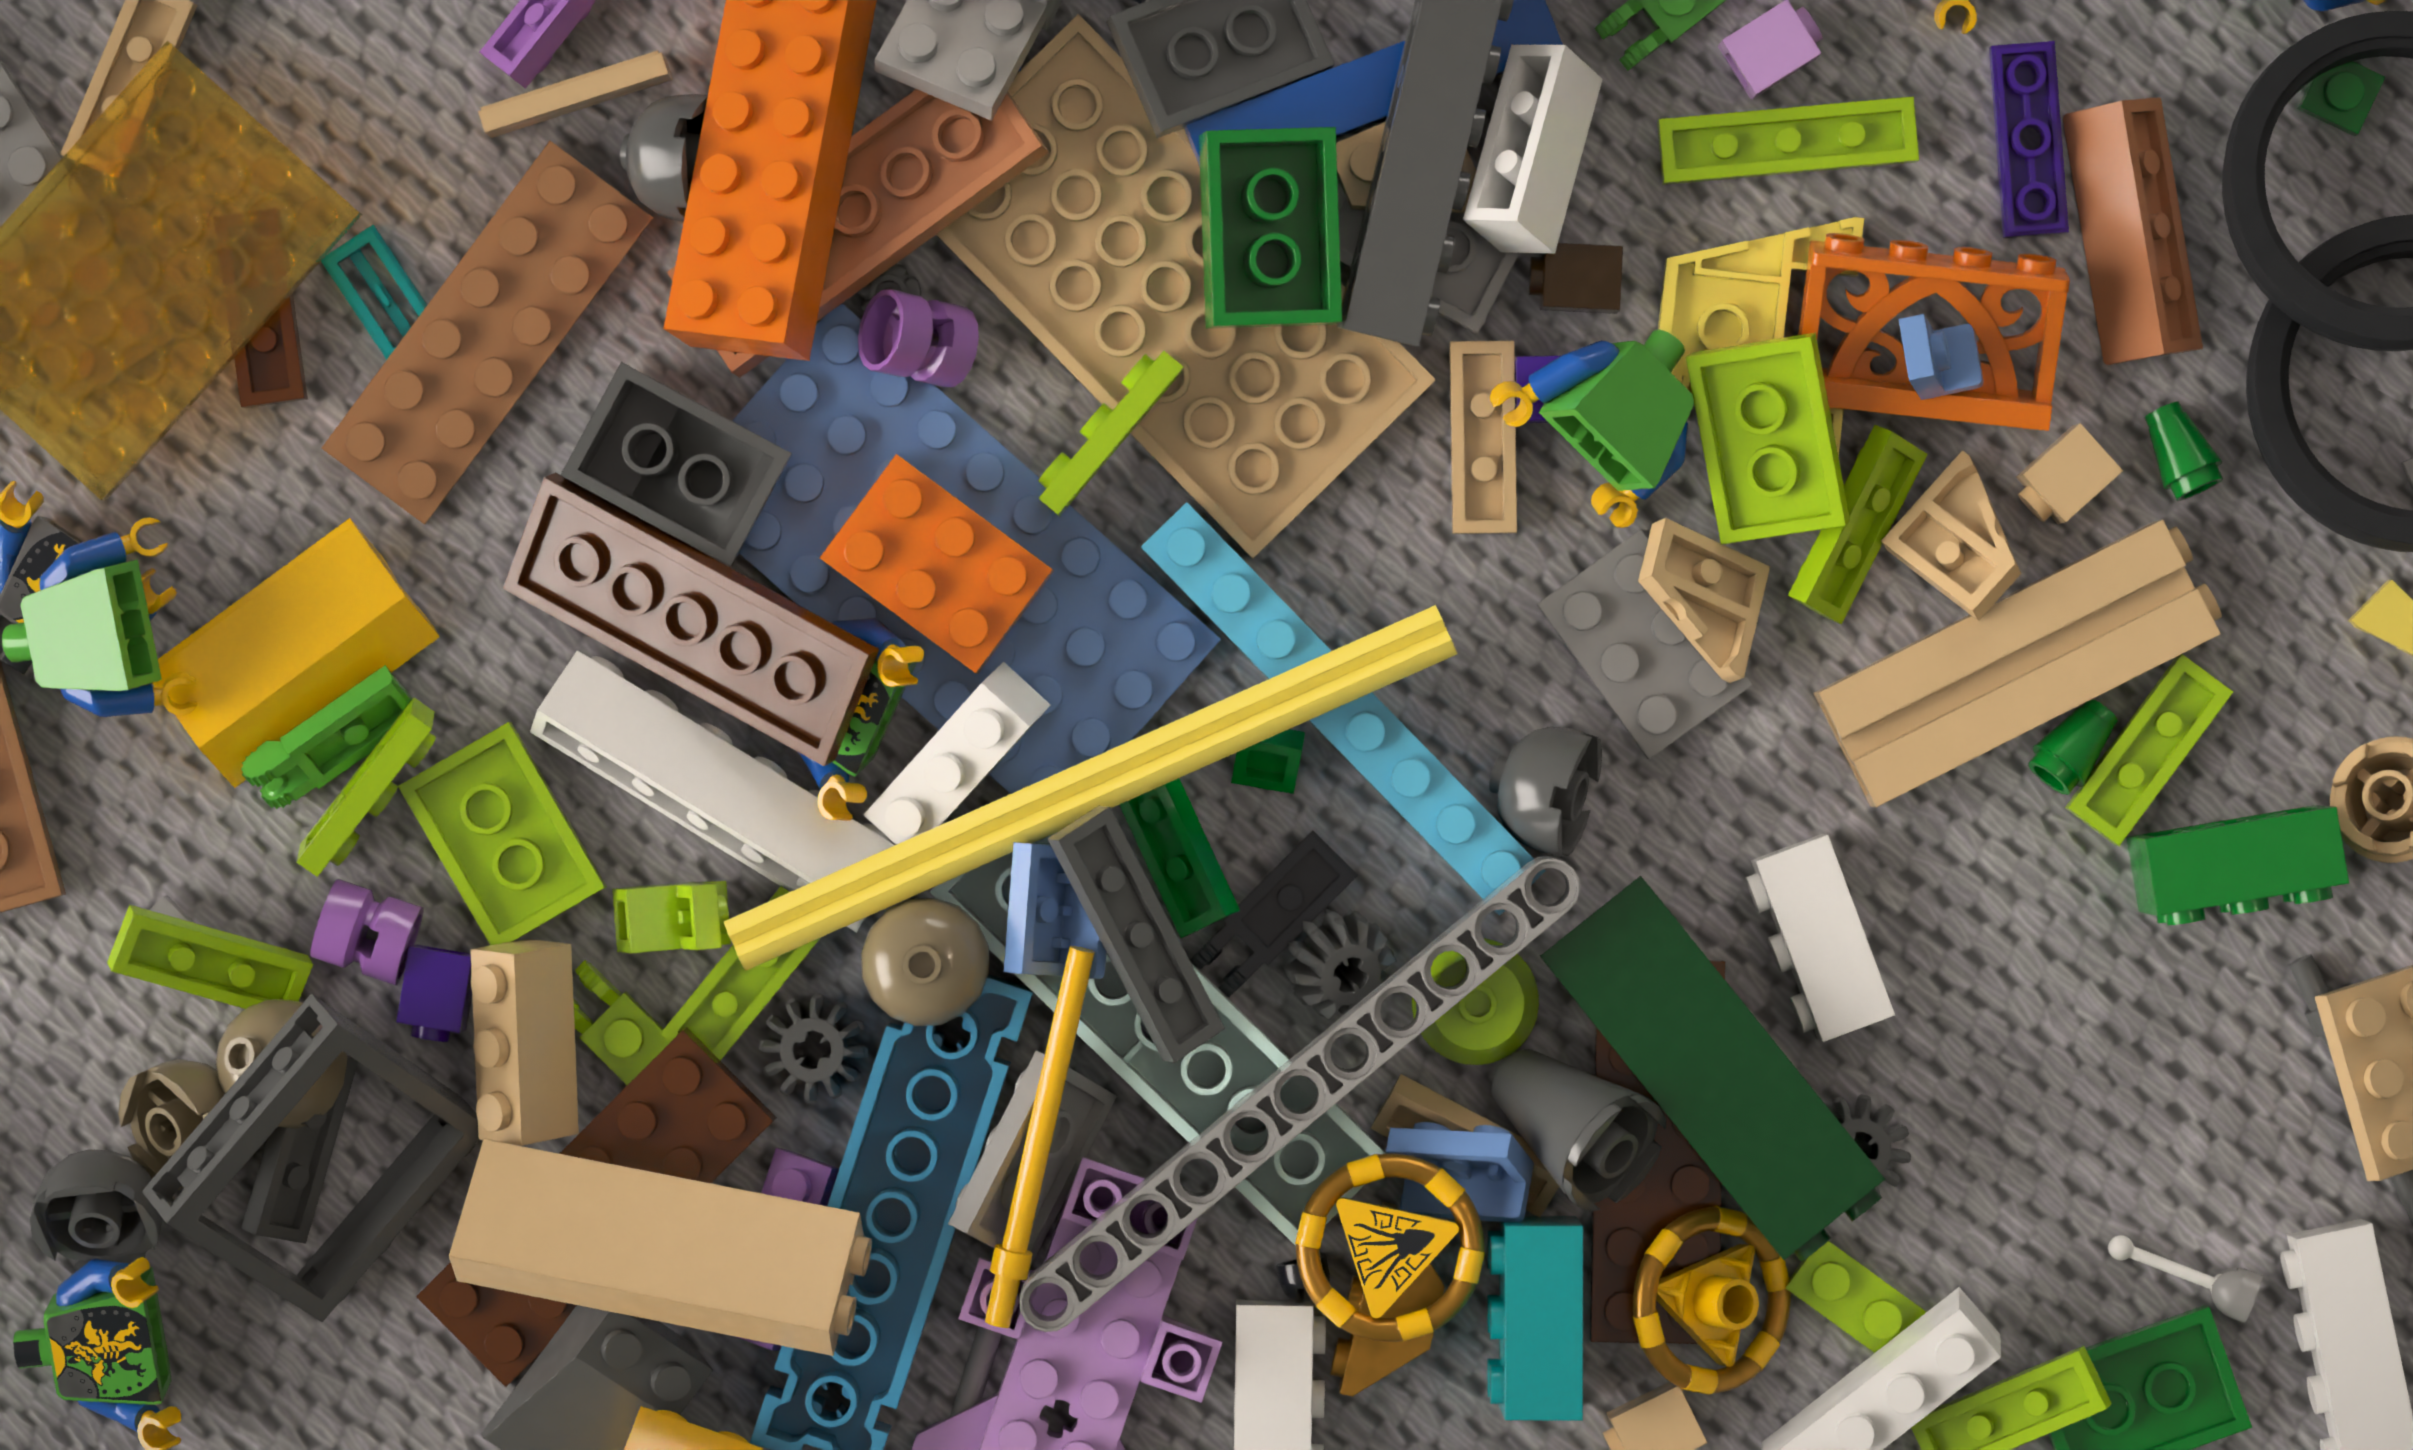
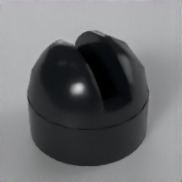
M1320 1255L1323 1271L1330 1283L1326 1255ZM1297 1259L1277 1264L1279 1283L1284 1294L1296 1303H1303L1305 1287L1300 1277Z

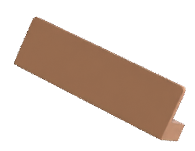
M2161 97L2123 100L2065 114L2063 116V125L2104 363L2112 365L2148 357L2203 349Z

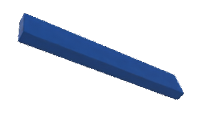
M1514 0L1507 22L1497 21L1492 45L1501 47V54L1495 77L1504 73L1511 45H1563L1545 0ZM1405 41L1186 125L1184 129L1199 167V135L1205 131L1336 127L1337 138L1386 119Z

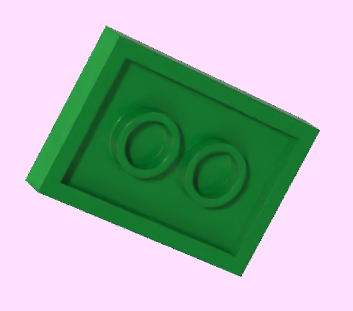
M2203 1305L2086 1347L2088 1355L2112 1404L2104 1411L2049 1433L2054 1450H2191L2252 1428L2210 1307Z

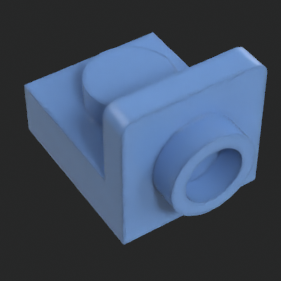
M1924 314L1898 319L1908 378L1921 400L1973 390L1983 386L1984 380L1976 334L1970 324L1934 331Z

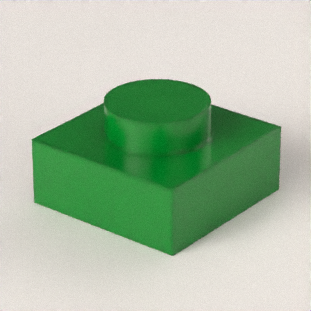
M2354 61L2345 63L2313 79L2309 83L2297 109L2352 136H2356L2359 134L2386 77Z
M1288 729L1237 752L1231 783L1294 794L1305 732Z

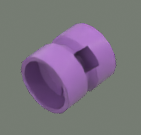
M892 289L881 290L873 296L867 305L860 322L858 335L859 355L863 365L871 371L897 377L911 376L916 381L941 387H955L965 379L975 360L979 341L978 323L974 313L967 307L939 300L926 301L921 296Z
M336 879L321 911L312 940L310 957L342 968H346L355 961L360 964L363 975L398 985L405 972L408 948L415 944L423 918L424 907L391 896L379 903L375 901L372 890ZM369 927L373 931L379 932L377 940L366 938Z

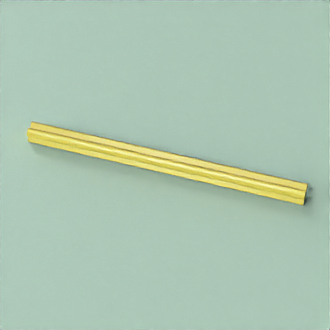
M1436 605L728 919L724 921L727 933L745 971L1010 854L1013 852L1014 842H1037L1059 832L1099 805L1110 808L1120 805L1457 655L1456 649Z

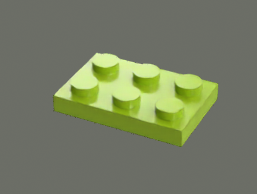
M1816 333L1693 352L1687 355V368L1721 545L1846 526L1850 522Z
M512 722L505 723L398 785L490 945L513 942L607 887Z

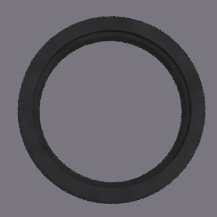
M2413 11L2371 12L2331 23L2302 38L2281 53L2253 83L2235 116L2226 144L2222 170V197L2229 234L2237 254L2250 277L2277 308L2310 331L2341 344L2374 351L2413 350V307H2384L2360 302L2334 291L2312 276L2294 258L2279 235L2270 213L2265 188V161L2272 131L2284 107L2306 84L2332 68L2360 59L2383 56L2413 59Z
M2413 214L2373 220L2348 229L2319 245L2301 259L2299 263L2312 276L2329 287L2349 273L2370 264L2390 259L2413 258ZM2269 299L2254 333L2246 372L2248 415L2256 443L2269 470L2286 494L2302 510L2335 533L2355 542L2379 549L2413 552V510L2390 507L2359 495L2332 476L2308 447L2296 422L2289 390L2291 352L2300 324L2277 308Z

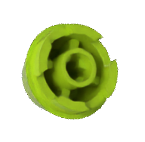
M1484 938L1488 944L1495 946L1503 945L1500 942ZM1445 951L1437 955L1432 962L1431 976L1438 985L1445 987L1454 986L1465 976L1466 961L1458 952ZM1516 954L1420 1033L1423 1039L1443 1057L1466 1065L1490 1064L1512 1054L1526 1041L1537 1020L1539 993L1531 969L1523 958ZM1412 997V1012L1415 1018L1417 1008L1416 1002Z

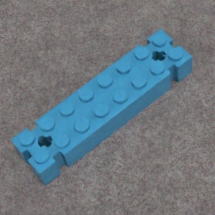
M988 974L982 995L960 1016L964 1018L962 1028L971 1032V1038L966 1045L962 1040H959L956 1044L957 1049L948 1048L943 1045L945 1035L936 1031V1025L913 1026L904 1022V1025L900 1026L890 1022L886 1026L827 1205L828 1207L859 1212L864 1237L872 1239L871 1256L864 1277L855 1275L853 1284L849 1285L847 1296L856 1297V1311L852 1329L848 1336L839 1334L834 1356L781 1346L774 1369L787 1373L789 1376L784 1390L770 1386L765 1394L750 1443L770 1450H804L805 1444L822 1450L885 1449L892 1425L877 1419L882 1405L897 1409L956 1232V1228L949 1225L948 1222L956 1209L959 1193L969 1183L978 1165L1011 1064L1010 1061L996 1057L1002 1037L1014 1041L1019 1039L1034 994L1029 987ZM831 1382L842 1385V1395L850 1399V1406L846 1408L841 1403L836 1412L826 1410L824 1408L826 1398L817 1394V1388L822 1385L827 1390Z

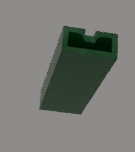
M1639 876L1540 955L1543 962L1782 1260L1795 1253L1801 1262L1832 1238L1824 1229L1844 1212L1851 1221H1854L1882 1198L1875 1187L1885 1180L1883 1175L1642 876Z

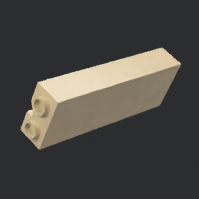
M2164 520L2154 521L1997 600L1979 621L1969 614L1814 692L1813 694L1870 807H1878L2220 635L2221 633L2215 623V620L2222 617L2220 608L2214 595L2205 583L2196 588L2194 587L2184 567L2187 563L2193 561V556L2178 527L2175 526L2168 530Z
M483 1139L449 1253V1259L456 1280L459 1282L834 1356L839 1334L848 1336L852 1329L856 1311V1297L847 1296L849 1285L853 1284L855 1275L864 1277L871 1256L872 1239L864 1237L859 1212Z

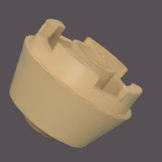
M2385 737L2361 745L2343 760L2333 778L2330 806L2337 807L2342 839L2351 849L2368 859L2385 863H2398L2413 859L2412 738Z

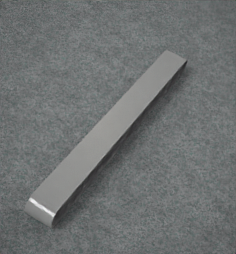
M1551 856L1537 857L1519 869L1034 1270L1023 1282L1020 1292V1312L1025 1321L1034 1329L1044 1332L1058 1331L1070 1324L1566 914L1577 902L1580 892L1579 878L1574 869L1566 862ZM1546 868L1558 869L1563 874L1566 882L1564 895L1553 904L1539 903L1535 900L1531 890V884L1535 875ZM1503 909L1509 911L1516 921L1515 934L1509 942L1503 945L1495 946L1488 944L1481 933L1483 919L1488 913ZM1445 951L1458 952L1466 961L1465 976L1454 986L1445 987L1438 985L1431 976L1433 960L1437 955ZM1402 992L1409 994L1414 998L1417 1008L1415 1018L1411 1023L1399 1028H1394L1384 1023L1381 1018V1007L1384 1000L1393 993ZM1345 1034L1360 1036L1365 1041L1367 1053L1363 1062L1351 1069L1338 1067L1331 1060L1330 1051L1332 1044L1337 1038ZM1299 1075L1309 1077L1317 1086V1095L1311 1106L1303 1110H1294L1284 1105L1281 1101L1280 1092L1286 1080ZM1244 1117L1257 1118L1267 1128L1265 1142L1254 1151L1240 1150L1233 1145L1230 1139L1233 1125ZM1202 1158L1210 1161L1215 1166L1218 1175L1216 1182L1210 1189L1196 1193L1183 1186L1180 1180V1173L1187 1162ZM1144 1200L1159 1202L1168 1213L1166 1224L1155 1233L1146 1234L1139 1232L1130 1221L1132 1209L1136 1204ZM1101 1241L1108 1243L1114 1248L1118 1259L1111 1271L1096 1275L1089 1273L1082 1266L1080 1255L1087 1245L1092 1242ZM1044 1283H1053L1060 1286L1065 1291L1068 1299L1065 1308L1060 1313L1052 1316L1039 1314L1030 1303L1031 1293L1037 1286Z

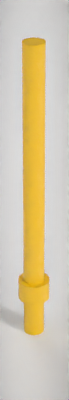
M1069 946L1002 1244H996L989 1271L995 1274L985 1323L996 1327H1010L1020 1280H1026L1029 1274L1033 1253L1027 1250L1095 954L1093 950L1083 947Z

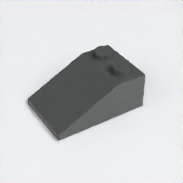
M621 362L566 463L561 476L732 567L792 453Z
M577 1305L482 1431L481 1435L501 1450H624L640 1406L654 1411L668 1410L681 1415L713 1372V1369L696 1346L659 1321Z

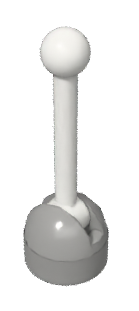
M2124 1235L2113 1237L2108 1245L2109 1254L2116 1260L2123 1261L2131 1258L2210 1289L2215 1307L2227 1317L2243 1323L2246 1322L2262 1283L2263 1275L2245 1268H2228L2212 1277L2135 1247L2132 1241Z

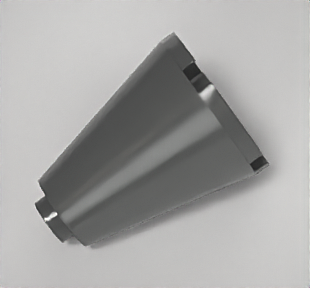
M1523 1049L1504 1057L1496 1066L1493 1073L1491 1091L1493 1099L1567 1198L1575 1205L1591 1212L1601 1210L1594 1203L1607 1197L1617 1203L1626 1198L1645 1179L1658 1159L1662 1148L1661 1145L1654 1141L1657 1125L1659 1124L1666 1129V1118L1658 1104L1642 1094L1532 1049Z

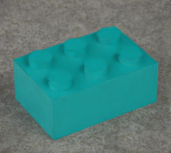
M1525 1216L1521 1222H1499V1231H1487V1268L1490 1269L1491 1275H1499V1295H1487V1333H1490V1339H1499V1358H1487V1397H1490V1404H1499L1504 1420L1583 1421V1225L1576 1216Z

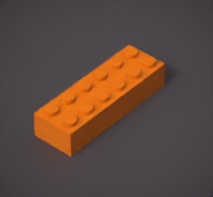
M726 0L663 328L688 346L810 361L877 0Z

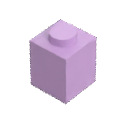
M1785 0L1724 38L1717 47L1752 100L1816 60L1821 54L1816 43L1822 40L1823 37L1817 24L1803 6L1795 11L1789 0Z

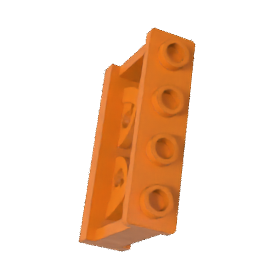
M1843 233L1826 234L1825 242L1810 241L1798 335L1816 333L1817 339L1820 317L1832 327L1846 332L1832 357L1829 367L1822 368L1829 407L2049 431L2053 407L2051 402L2066 299L2070 284V278L2066 270L2056 267V259L2037 254H2019L2017 263L1992 260V252L1972 247L1954 248L1953 256L1928 253V245L1908 240L1890 241L1889 249L1864 246V238ZM1844 271L1860 272L1870 282L1868 290L1859 295L1852 294L1845 288L1850 304L1855 309L1863 312L1856 321L1837 313L1827 299L1829 283L1836 275ZM1885 273L1910 277L1889 289ZM1962 282L1988 285L1983 290L1979 300ZM2014 289H2025L2032 292L2041 304L2039 319L2024 333L2003 337L1998 327H2005L2015 323L2022 315L2024 309L2021 307L2015 311H2007L2001 306V298L2006 292ZM1937 293L1960 312L1973 327L1979 338L1977 340L1979 354H1986L1989 362L1980 361L1984 380L1982 387L1921 400L1908 378L1903 344L1893 335L1881 329L1910 305ZM1870 342L1877 343L1894 354L1896 358L1895 365L1889 372L1879 374L1871 370L1870 363L1872 359L1880 356L1881 353L1866 348ZM2039 342L2032 390L2018 389L2009 351L2027 348Z

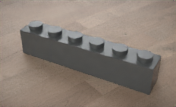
M1415 0L1342 302V322L1337 323V328L1417 347L1420 345L1422 335H1432L1440 307V299L1431 297L1437 272L1447 273L1455 245V236L1446 234L1452 209L1462 210L1470 184V173L1461 170L1467 146L1474 148L1478 146L1485 122L1486 111L1477 108L1482 83L1490 85L1493 83L1500 60L1501 47L1492 45L1498 20L1507 22L1514 0Z

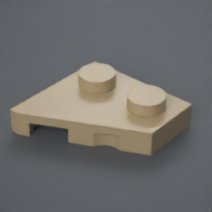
M1963 450L1881 540L1889 553L1978 621L2021 575V571L1978 470L1971 457Z
M1664 518L1652 523L1638 582L1722 680L1732 683L1744 678L1770 566L1723 544L1721 545V543L1670 519Z

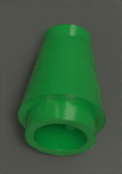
M2179 401L2162 406L2144 417L2149 427L2148 431L2164 490L2171 489L2177 501L2196 496L2223 480L2218 468L2222 464V460L2188 414L2184 412Z
M2095 699L2083 703L2081 707H2078L2033 746L2035 755L2028 763L2029 768L2041 781L2061 794L2069 795L2075 786L2083 787L2112 733L2111 730L2118 722L2117 717L2106 706Z

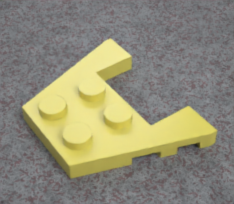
M1848 218L1820 226L1807 227L1765 238L1667 258L1664 265L1658 330L1666 331L1675 336L1685 348V353L1671 373L1692 393L1686 356L1690 353L1784 338L1791 270L1807 272L1810 241L1825 242L1826 234L1843 233L1862 237L1864 218ZM1850 270L1838 275L1857 277L1858 272ZM1829 407L1839 457L1844 409Z

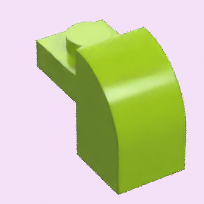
M726 881L686 882L612 889L617 952L642 953L675 949L705 950L722 948V945L731 944V939L724 924V921L729 919Z

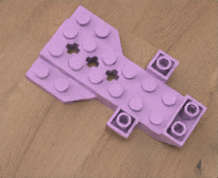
M1082 1157L1061 1210L1044 1262L1146 1178ZM1144 1200L1136 1204L1132 1209L1130 1221L1139 1232L1146 1234L1155 1233L1166 1224L1168 1213L1159 1202ZM1197 1219L1070 1324L1058 1331H1040L1034 1329L1025 1321L1020 1312L1019 1303L1020 1292L1025 1280H1020L1010 1327L1001 1328L985 1323L995 1274L989 1271L992 1260L979 1257L958 1319L1016 1339L998 1393L950 1418L938 1421L918 1431L911 1450H1126L1120 1436L1140 1380L1142 1383L1202 1403L1223 1341L1163 1315ZM1101 1241L1090 1243L1082 1250L1080 1255L1082 1266L1089 1273L1096 1275L1111 1271L1118 1259L1114 1248L1108 1243ZM1044 1283L1037 1286L1030 1296V1303L1034 1310L1045 1316L1060 1313L1068 1301L1065 1291L1053 1283ZM1056 1400L1068 1402L1069 1415L1077 1418L1071 1428L1063 1425L1062 1432L1048 1430V1419L1040 1415L1045 1405L1054 1409Z

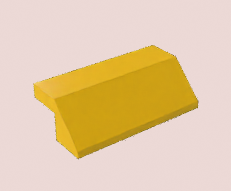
M349 518L158 659L162 680L152 684L154 687H162L169 676L180 672L188 673L195 678V684H178L170 689L169 697L175 703L197 702L196 708L190 714L175 716L201 752L229 783L236 788L246 780L242 775V762L246 760L245 757H248L251 752H255L257 747L266 741H281L280 738L384 665L392 673L440 636L426 615L399 585L383 556L352 519Z

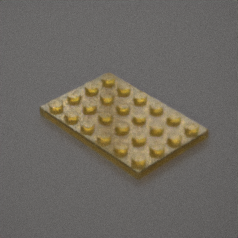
M167 41L0 227V410L100 500L106 501L363 214L179 49Z

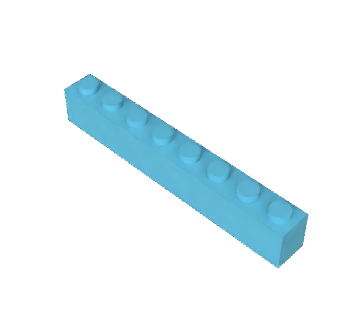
M1187 502L1141 546V549L1268 679L1331 652V649ZM1369 693L1309 720L1482 899L1486 898L1524 865L1534 860L1513 836L1373 693ZM1545 869L1535 875L1532 884L1546 871ZM1503 909L1494 910L1499 916L1505 911Z

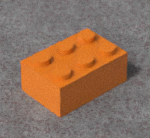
M897 454L820 556L821 560L976 674L980 673L1054 572L1052 568Z

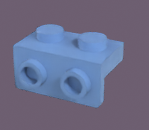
M1014 842L1004 972L1063 976L1069 946H1078L1095 952L1089 978L1102 979L1105 974L1106 950L1051 845Z
M1431 1122L1415 1123L1413 1129L1390 1127L1386 1152L1411 1155L1431 1162L1440 1168L1442 1167L1465 1188V1191L1476 1207L1480 1220L1499 1222L1523 1221L1534 1162L1509 1131L1491 1125L1476 1126L1473 1132L1451 1131L1443 1125ZM1405 1179L1400 1203L1401 1210L1435 1218L1454 1219L1450 1209L1428 1191L1424 1185Z

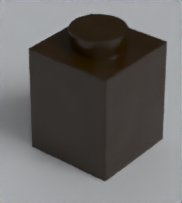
M1558 243L1555 254L1543 253L1542 257H1531L1529 295L1540 296V310L1617 314L1620 311L1623 246Z

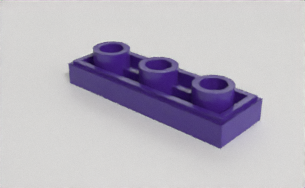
M2055 41L1990 46L1989 56L2003 238L2068 233L2069 225ZM2023 128H2032L2038 132L2040 136L2038 149L2028 150L2022 146L2019 136Z

